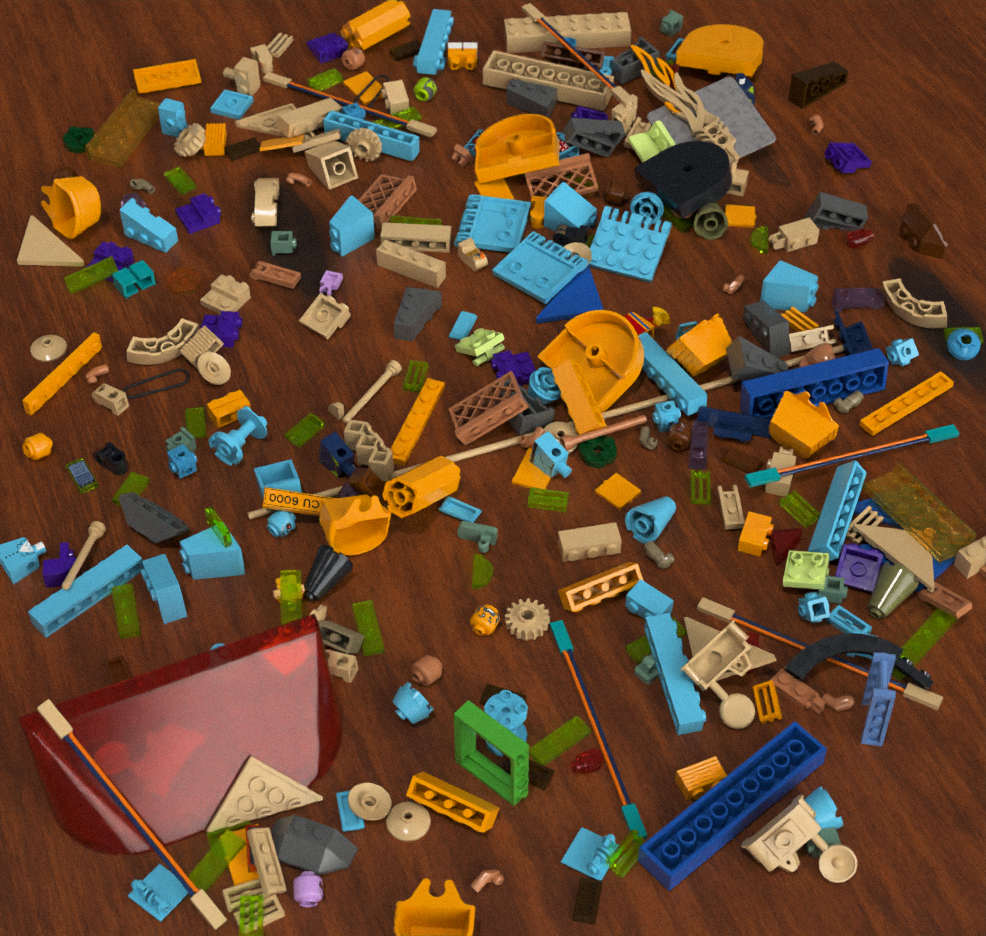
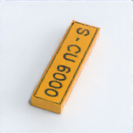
M265 487L262 508L320 517L322 500L336 498Z

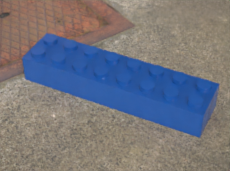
M877 348L743 381L741 385L740 411L742 414L770 419L773 417L785 391L793 394L807 391L810 394L809 401L818 407L820 402L830 404L834 403L837 398L844 400L856 390L860 391L863 395L885 390L889 361L882 351Z

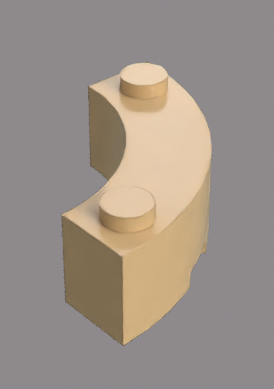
M258 178L257 181H254L255 213H252V223H255L256 227H277V203H274V200H277L279 196V178Z
M901 278L883 281L885 300L891 310L901 319L924 328H947V313L944 301L929 302L913 298L903 286Z
M181 318L174 329L162 338H138L133 336L126 351L127 362L152 365L164 363L182 354L180 349L195 336L198 331V324Z

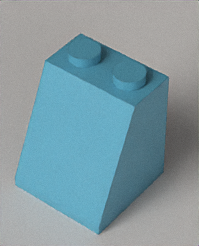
M562 182L544 201V227L555 231L560 224L573 228H580V225L587 226L588 234L592 226L594 227L597 224V209L565 182Z
M350 196L329 222L330 246L340 256H344L375 239L373 213L354 196Z
M780 260L763 280L760 301L766 302L773 309L790 311V308L794 307L800 312H806L816 302L815 293L819 287V284H817L818 276Z
M224 522L180 541L181 550L179 554L183 560L181 565L186 574L189 573L193 580L245 574L241 548Z

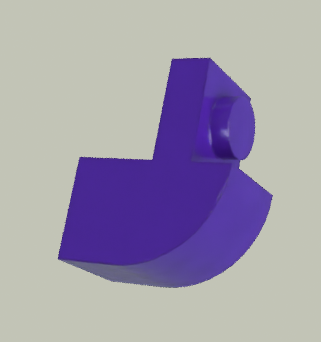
M68 542L60 543L59 559L43 560V579L46 588L61 587L76 560L74 550H70Z

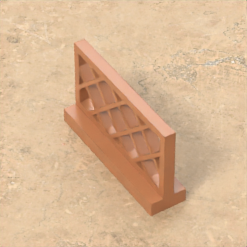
M589 153L559 160L558 166L524 173L531 198L536 196L537 193L543 194L544 197H549L551 192L558 187L557 184L560 180L566 182L569 186L577 187L575 191L579 195L599 191ZM588 169H589V172H588L587 175H584V174H581V173H580V172L583 171V170H588ZM567 174H573L571 179H567L563 176ZM577 176L583 179L580 184L574 182ZM550 178H557L554 183L547 181ZM586 181H589L593 183L594 186L585 187L583 185L586 183ZM534 182H541L538 187L531 185ZM544 184L550 186L547 192L541 189Z
M381 174L360 197L358 201L365 207H374L370 211L374 214L373 220L377 229L382 230V224L389 223L416 192L414 176L408 175L405 179ZM392 187L391 189H388V190H385V191L382 190V189H385V188Z
M510 371L450 407L449 412L456 429L454 430L455 434L466 446L526 410L529 406L522 395L514 373ZM511 379L508 387L503 386L506 381ZM491 390H495L493 396H487ZM500 391H506L503 398L498 397ZM511 392H515V393H516V394H514L513 396L509 397L510 394H511ZM480 399L477 406H472L473 401ZM485 400L490 401L487 408L482 407ZM495 402H500L498 405L493 407ZM464 409L460 416L455 414L458 410ZM469 410H474L471 417H466ZM479 411L484 412L483 414L477 417ZM463 421H468V423L461 426Z

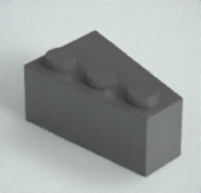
M640 36L638 42L631 45L646 51L653 58L656 67H659L657 58H660V52ZM631 45L626 52L623 51L612 62V76L620 84L641 76V70H644L642 63L631 50ZM644 57L645 61L647 62L649 71H652V70H653V69H652V65H651L650 62Z
M511 79L506 88V104L521 111L526 110L531 114H539L550 118L557 104V88Z
M571 118L563 129L567 143L607 158L625 135L622 121Z
M822 192L818 193L805 215V219L810 217L817 228H822V230L838 228L843 231H861L868 220L866 205Z
M406 287L394 321L395 339L413 341L424 328V324L433 318V314L437 310L441 309L442 297L440 291Z
M764 301L744 306L743 320L763 349L775 357L790 354L789 322Z
M740 336L726 348L732 378L747 381L788 371L786 362Z
M511 379L506 381L503 386L508 387ZM519 385L529 408L507 421L518 435L521 436L534 432L536 427L544 429L548 424L552 423L555 410L551 407H545L541 404L540 399L532 398L528 395V391ZM500 391L498 397L503 398L506 391ZM511 392V394H510L509 397L513 396V395L516 394V393H515V392Z

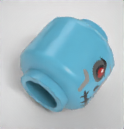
M277 510L267 519L268 525L266 527L274 537L279 536L283 538L296 527L294 521L296 517L293 512Z

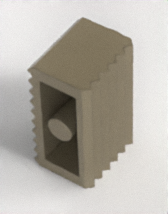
M320 620L313 639L338 649L342 653L357 654L364 635L329 620Z

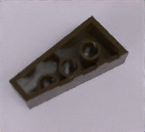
M831 62L794 73L791 76L788 100L803 109L846 84L848 70L836 62Z

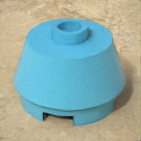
M644 192L632 199L630 211L631 214L644 215L643 224H645L647 217H651V224H654L658 219H661L664 206L657 194Z
M541 367L530 375L528 394L534 399H540L543 405L549 404L561 397L560 388L554 382L552 369L547 367Z
M407 682L402 687H399L392 703L398 708L395 712L403 720L407 718L412 724H415L429 717L434 708L430 705L427 707L429 702L418 690L410 689L412 685L410 682Z

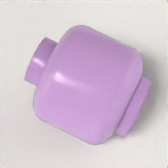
M312 871L302 872L301 876L294 879L293 898L300 906L314 907L323 898V880Z

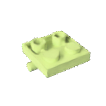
M480 328L475 330L471 336L462 338L455 345V348L459 353L478 357L473 360V364L477 367L483 362L493 359V354L504 350L505 346L500 342L505 339L503 333Z
M789 550L783 577V587L824 590L826 576H829V553Z

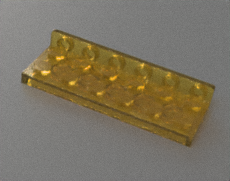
M132 89L115 111L110 114L107 121L102 124L98 132L94 134L90 142L86 144L85 151L87 152L88 160L120 168L159 119L158 107L161 103L139 98L136 96V91Z
M900 462L895 463L892 472L863 483L862 490L939 563L957 555L958 550L975 541L976 532Z

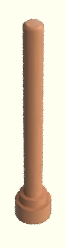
M645 415L574 437L572 435H565L560 437V444L568 451L577 443L647 421Z

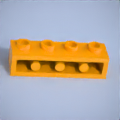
M569 359L552 370L554 382L560 388L561 398L568 407V414L575 423L576 432L581 435L606 427L607 425L579 362Z
M627 562L559 589L558 593L565 610L578 612L584 606L598 604L601 602V599L606 597L612 598L619 595L621 591L631 590L643 578L638 563Z
M425 772L413 775L406 794L407 797L414 799L415 802L431 807L434 811L445 814L453 820L464 823L473 830L483 833L493 827L500 808Z

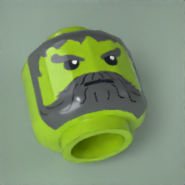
M427 77L421 78L414 87V94L420 101L431 100L437 91L435 82Z

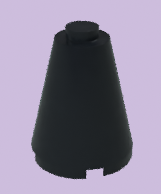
M322 544L318 548L305 580L303 596L310 602L319 601L353 569L352 562L341 552L339 554L334 553V548Z

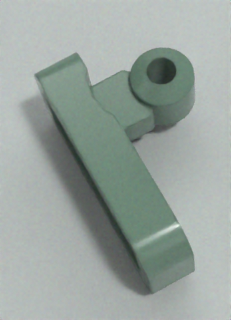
M461 521L457 529L459 538L478 542V550L481 553H486L489 550V545H495L498 538V529L493 526Z
M652 654L644 657L642 663L635 667V676L645 684H651L659 677L655 665L656 661L653 659Z

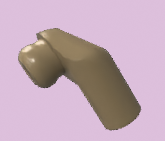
M132 179L130 181V186L134 190H145L150 194L155 191V187L145 179Z
M641 427L639 442L648 450L655 449L658 444L657 439L653 440L654 437L649 438L650 429L648 427Z

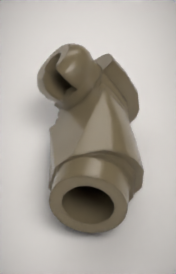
M856 390L844 400L837 398L833 405L837 407L836 410L845 414L851 408L860 405L864 396L860 391Z
M654 541L644 545L646 555L656 562L658 568H668L674 562L673 555L671 553L664 555Z

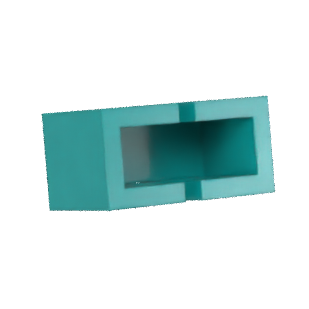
M144 260L130 265V269L124 268L112 274L114 286L124 298L139 292L133 283H136L141 290L156 284L154 273Z

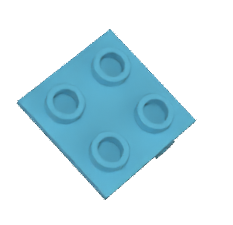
M581 827L561 863L595 880L602 881L621 846L616 844V838L612 834L601 837Z
M159 864L144 880L135 879L132 882L131 887L133 891L128 897L161 922L189 892L173 873Z

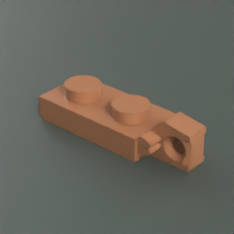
M782 668L771 679L775 684L776 691L801 709L811 708L818 714L824 710L826 702L819 697L820 695Z

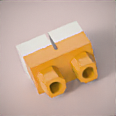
M448 43V67L451 70H457L459 67L473 70L474 67H477L478 43H463V51L462 43Z

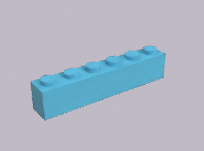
M433 9L417 57V73L436 75L437 69H440L441 60H443V55L446 51V43H448L449 35L451 34V26L454 24V17H451L450 10Z
M332 110L323 120L324 132L340 129L341 138L339 140L346 141L350 132L354 131L355 128H366L376 133L380 138L382 153L413 161L420 152L419 136Z
M647 332L640 334L639 337L644 348L642 369L647 373L648 377L652 378L657 383V386L687 416L698 412L701 406L707 407V393Z
M856 460L837 466L808 552L829 553V561L839 558L867 474Z
M128 545L118 549L114 554L100 561L95 567L75 579L68 590L62 588L28 611L31 623L47 638L140 574V570L144 569L142 558Z
M670 613L646 617L644 630L653 659L656 661L655 665L676 733L681 735L702 731L703 724L706 722V714L704 709L700 708V696L698 691L694 690V681L683 670L680 671L681 667L688 662V659L682 653L683 644L681 638H678L676 634V622L671 619Z

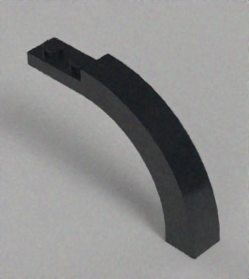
M838 634L818 640L800 651L784 668L802 681L814 666L830 657L847 653L873 656L874 652H883L896 655L893 667L923 689H930L934 683L930 679L932 676L922 669L919 671L914 668V663L908 658L899 657L903 652L902 648L885 639L867 634Z

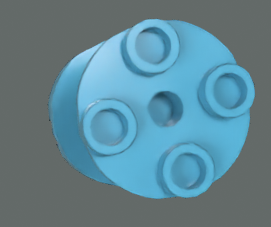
M244 406L237 412V418L241 424L238 430H231L228 434L218 431L209 438L210 448L214 447L217 451L215 455L222 462L230 466L233 463L237 465L243 459L241 447L245 444V438L249 434L258 439H263L267 436L266 419L255 414L248 406Z
M503 690L499 694L492 696L486 702L484 712L520 739L527 742V731L523 724L528 712L525 701L509 690ZM485 740L486 747L490 752L503 757L502 752Z

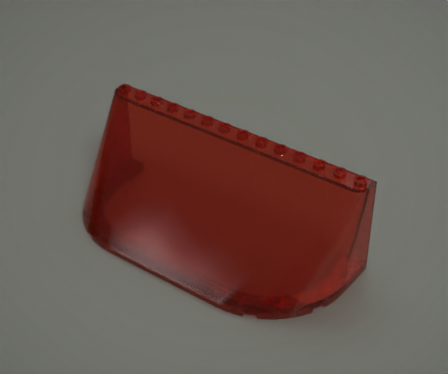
M315 614L54 705L74 729L72 733L163 847L207 832V827L250 755L310 789L311 785L319 778L321 779L332 766L339 752L342 740L340 709L319 622ZM38 711L19 717L50 811L62 831L64 830L73 841L81 846L103 854L118 855V853H131V855H139L155 851L68 742L64 739L61 740Z

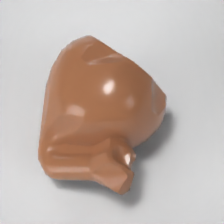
M821 343L815 346L800 360L799 368L836 359L832 345Z

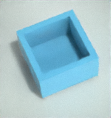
M291 459L254 468L257 487L262 501L265 487L302 493L300 480Z

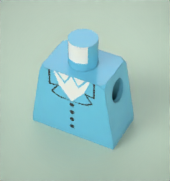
M22 537L0 545V564L12 583L15 584L40 567L37 556L47 551L42 541L31 546L28 540Z

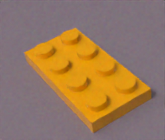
M196 59L133 69L139 94L201 83Z

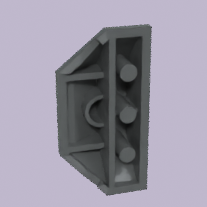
M134 492L119 496L127 524L134 528L136 532L148 537L151 542L159 543L185 534L190 530L186 522L158 504L139 497Z
M297 815L277 819L270 831L280 862L305 871H312L316 875L349 868L358 850L357 846L335 828Z

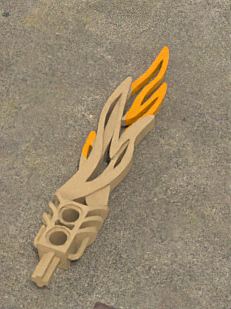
M631 45V50L644 67V70H641V75L647 88L657 99L665 103V107L671 113L688 123L691 135L696 141L711 142L725 150L728 157H732V162L734 157L737 160L740 159V155L734 149L736 139L729 133V127L725 126L723 121L720 122L718 116L716 117L704 109L700 97L684 86L677 72L674 74L672 69L662 59L657 58V63L663 72L662 74L656 67L653 58L646 51ZM644 57L652 65V69L659 80L651 75ZM666 70L671 76L675 91L670 88V81L666 73ZM690 106L695 111L697 117H695L692 111L689 109Z

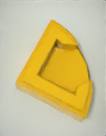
M653 307L652 317L656 313L662 312L666 321L661 322V324H670L669 314L662 308Z

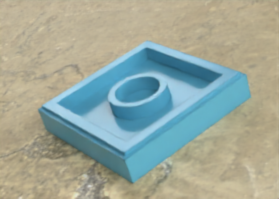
M224 90L210 110L211 113L240 120L254 102L253 96Z

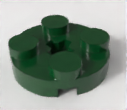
M72 126L63 136L64 147H67V150L71 153H84L85 149L90 148L91 150L97 143L96 135L92 128Z
M600 436L581 442L579 446L580 459L582 458L584 463L592 468H604L606 464L610 462L612 464L617 457L615 440L612 437Z

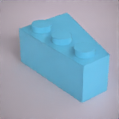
M131 198L120 209L125 236L166 253L178 242L176 228L161 217H154L149 213L150 210L147 207L143 209L136 204L137 200Z
M162 554L143 560L144 569L140 571L153 602L155 601L164 624L188 617L178 580L166 555Z

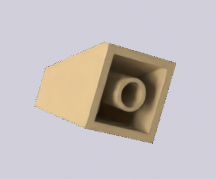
M333 140L304 151L309 168L327 189L330 190L358 178L349 146Z

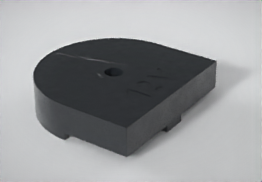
M689 141L673 145L634 167L637 181L650 192L657 194L663 205L666 204L682 219L711 201L714 203L719 201L728 192L733 180L729 157L725 150L714 143L706 141Z

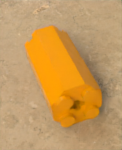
M388 0L344 24L340 33L346 40L349 49L356 47L364 51L409 26L410 21L408 22V18H410V13L404 2Z
M437 456L387 481L382 496L384 501H388V510L404 518L457 491L461 478L459 475L460 468L453 461L443 456Z

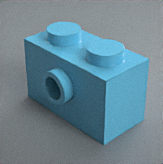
M165 98L158 107L162 133L179 137V133L188 127L183 102Z
M640 579L626 595L625 607L645 620L649 616L671 613L674 600Z

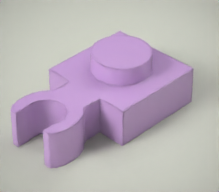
M326 270L320 281L321 287L319 292L321 294L327 292V295L331 296L332 290H338L343 280V274Z

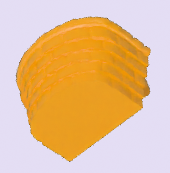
M84 177L55 179L52 187H41L42 192L47 194L50 199L49 205L44 200L41 201V205L49 215L53 228L65 238L74 239L88 227L98 222L101 214L99 193L96 187Z
M718 313L708 321L706 319L667 348V354L671 355L674 360H677L692 377L710 369L728 356L726 348L732 341L722 318L718 317Z
M785 391L770 420L769 434L786 450L794 449V455L808 459L810 455H813L824 445H827L829 441L835 439L839 425L831 418L824 402H820L819 407L809 401L810 394L807 391L798 394Z
M366 494L322 500L319 522L329 546L334 548L333 551L339 554L341 552L345 556L360 555L375 549L387 537L392 512L380 504L379 498L376 495L369 497Z
M425 878L408 900L396 902L394 933L396 936H472L475 906L465 904L461 900L452 880L445 881V893L442 896L434 897L429 893L431 881Z

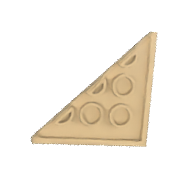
M293 103L237 120L235 121V126L286 137L277 129L278 115L295 110L296 108ZM312 131L304 133V139L315 136Z
M30 215L17 258L18 265L84 267L83 259L33 215Z
M854 524V532L864 536L869 544L875 549L879 548L886 554L885 557L894 564L898 563L910 570L915 575L913 579L920 581L928 588L929 592L933 593L935 585L930 533Z
M684 618L692 656H694L720 631L691 618ZM749 644L751 648L746 652L752 665L749 670L777 661L774 654ZM727 669L716 681L736 675V673Z
M250 755L206 830L213 832L214 830L234 826L277 812L322 801L324 797Z

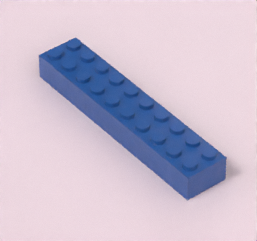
M794 721L639 847L638 862L670 891L822 765L827 748Z

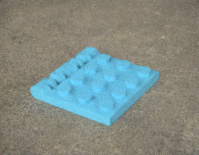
M474 194L468 196L465 206L467 209H465L458 229L460 232H458L455 238V247L458 248V243L471 237L475 241L477 248L510 253L522 242L531 209V202Z
M605 206L590 247L592 258L588 264L589 267L652 283L671 230L672 222L664 221L662 225V220L658 219L655 229L652 231L649 230L652 223L651 217H647L644 228H642L644 215L632 213L629 224H626L629 212L625 211L621 222H617L619 209L615 208L613 211V207Z
M533 231L493 268L492 272L496 277L547 304L579 271H583L588 266V260L577 254L571 258L572 252L570 250H566V248L553 243L551 240L545 243L546 238Z

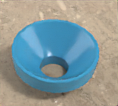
M960 328L953 331L948 337L947 349L956 359L970 360L980 350V339L972 330ZM963 336L969 337L970 340H971V343H970V344H964V343H962L961 337H963Z

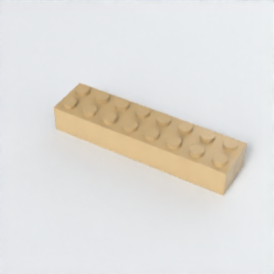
M627 12L544 16V20L564 38H574L577 42L576 47L579 48L627 47L631 44V27ZM530 17L504 19L507 53L540 52L543 49L544 42L561 44L539 22L535 23Z
M494 50L483 68L484 85L506 90L511 79H518L520 81L557 88V101L604 111L612 96L611 89L592 71ZM605 75L614 84V76Z

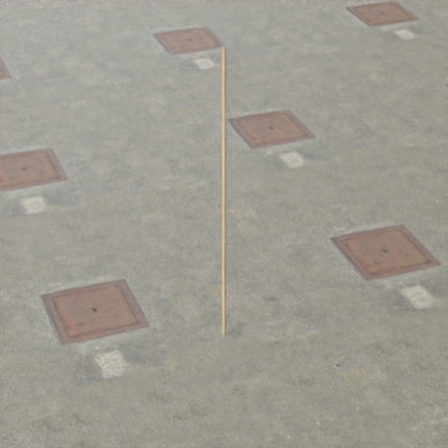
M843 345L833 347L834 355L845 351ZM804 356L784 362L787 363L788 368L799 365L800 360ZM730 376L699 386L704 391H708L742 380ZM666 394L602 412L601 414L605 420L655 406L658 403L672 401V399H669ZM574 421L567 422L575 428ZM531 432V433H528V434H524V435H525V436H531V435H533L534 432ZM520 436L446 456L445 458L457 462L520 444ZM421 464L393 471L390 480ZM347 484L312 495L333 497L354 491L355 489ZM262 508L247 514L249 520L273 514L277 510Z

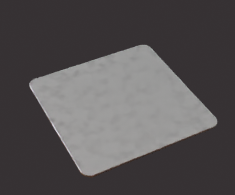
M726 77L695 91L700 97L704 109L716 117L718 116L720 122L723 121L724 125L729 127V133L736 139L734 149L740 155V159L775 143L776 136L734 78ZM665 106L648 113L647 119L651 125L655 121L660 120L675 144L696 141L691 135L688 123L675 116ZM690 106L689 109L692 111V113L694 114V116L697 117L695 111H694L693 108Z

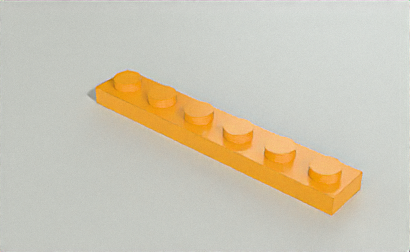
M92 333L22 400L27 414L32 416L48 399L101 350L102 344L99 334Z
M940 371L861 419L859 426L871 436H874L952 388L954 381Z
M427 378L390 449L395 464L405 466L445 388V382Z

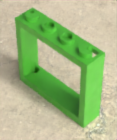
M468 700L454 713L455 762L511 805L515 806L522 798L525 799L529 793V744ZM476 734L511 759V775L476 750Z

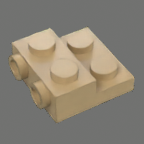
M633 94L630 96L635 99L634 105L625 107L620 103L611 112V121H622L625 131L623 138L629 134L631 126L634 125L637 119V96Z
M221 274L211 284V290L200 299L201 305L218 314H221V311L236 312L251 298L249 286L245 282L239 283L235 281L231 275L226 277Z
M320 293L299 321L302 325L328 340L337 327L340 329L343 327L351 314L345 304H338L330 295L325 296Z

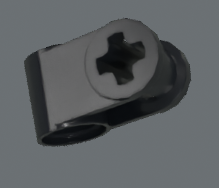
M111 442L105 443V447L101 450L93 452L96 462L113 474L123 475L128 471L129 467L125 453Z

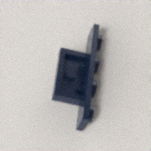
M838 310L834 311L836 318L833 320L836 327L841 329L838 333L841 340L846 342L843 344L846 353L853 355L873 350L863 322L860 321L846 328Z
M704 406L699 408L697 424L714 427L713 434L720 438L731 437L736 438L740 442L751 441L752 435L771 438L769 434L771 419Z

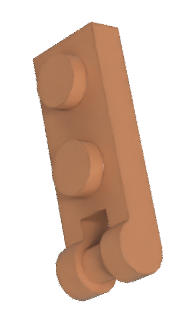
M258 261L255 269H252L249 273L253 280L261 279L294 289L301 279V273L262 261Z
M934 582L935 588L933 593L927 589H922L917 593L922 602L927 601L957 619L972 609V603L969 600Z

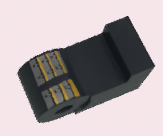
M560 224L555 230L553 240L557 244L564 246L574 242L586 244L587 226L580 225V228H573Z

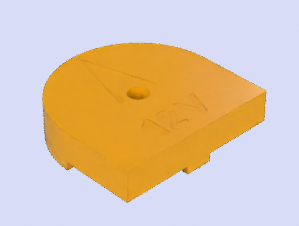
M718 24L700 27L690 32L678 48L676 65L708 70V74L720 75L721 72L732 74L743 73L746 76H753L759 64H762L764 42L758 33L741 26Z
M521 114L503 119L487 128L478 137L475 144V172L479 183L559 165V140L553 122L543 115Z
M593 310L580 314L564 325L566 328L537 357L545 367L552 370L569 359L579 362L602 413L637 379L644 362V348L636 330L625 317L613 311Z

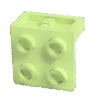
M660 120L655 121L648 132L628 137L629 143L642 163L663 150L676 145Z

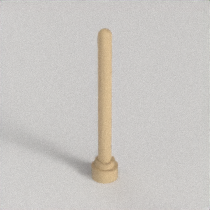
M391 360L386 365L385 373L343 417L342 421L347 424L349 420H352L390 377L399 374L402 367L397 361Z
M99 521L91 523L88 529L89 537L62 584L64 590L70 588L96 539L101 538L105 533L106 527L103 523Z

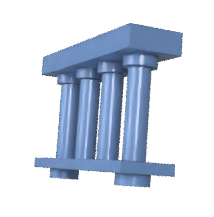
M883 652L873 653L861 705H869L861 734V744L883 746L895 702L896 691L887 689L896 655Z

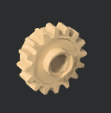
M193 123L192 126L189 125L187 129L184 128L179 133V137L176 138L177 142L174 143L175 147L173 149L175 152L184 157L192 156L198 152L205 142L204 128L198 123Z
M355 128L354 131L350 132L346 140L347 146L351 148V153H354V157L359 156L360 160L364 158L366 162L369 159L374 161L382 151L380 138L376 133L366 128Z
M527 598L526 602L519 599L518 605L513 602L512 608H507V614H505L506 629H510V634H514L517 639L521 638L525 639V641L535 640L538 636H543V631L548 630V624H550L549 610H544V604L538 605V600L531 603L530 598Z

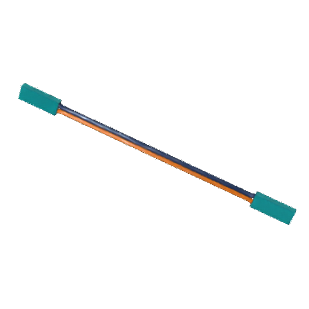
M952 424L927 430L924 435L780 470L774 467L745 474L744 479L749 488L779 481L782 476L925 441L934 443L958 437L959 432L955 425Z
M563 620L551 622L550 629L560 654L565 656L622 802L621 812L633 842L645 840L648 835L635 803L632 804L630 802L573 657V645Z

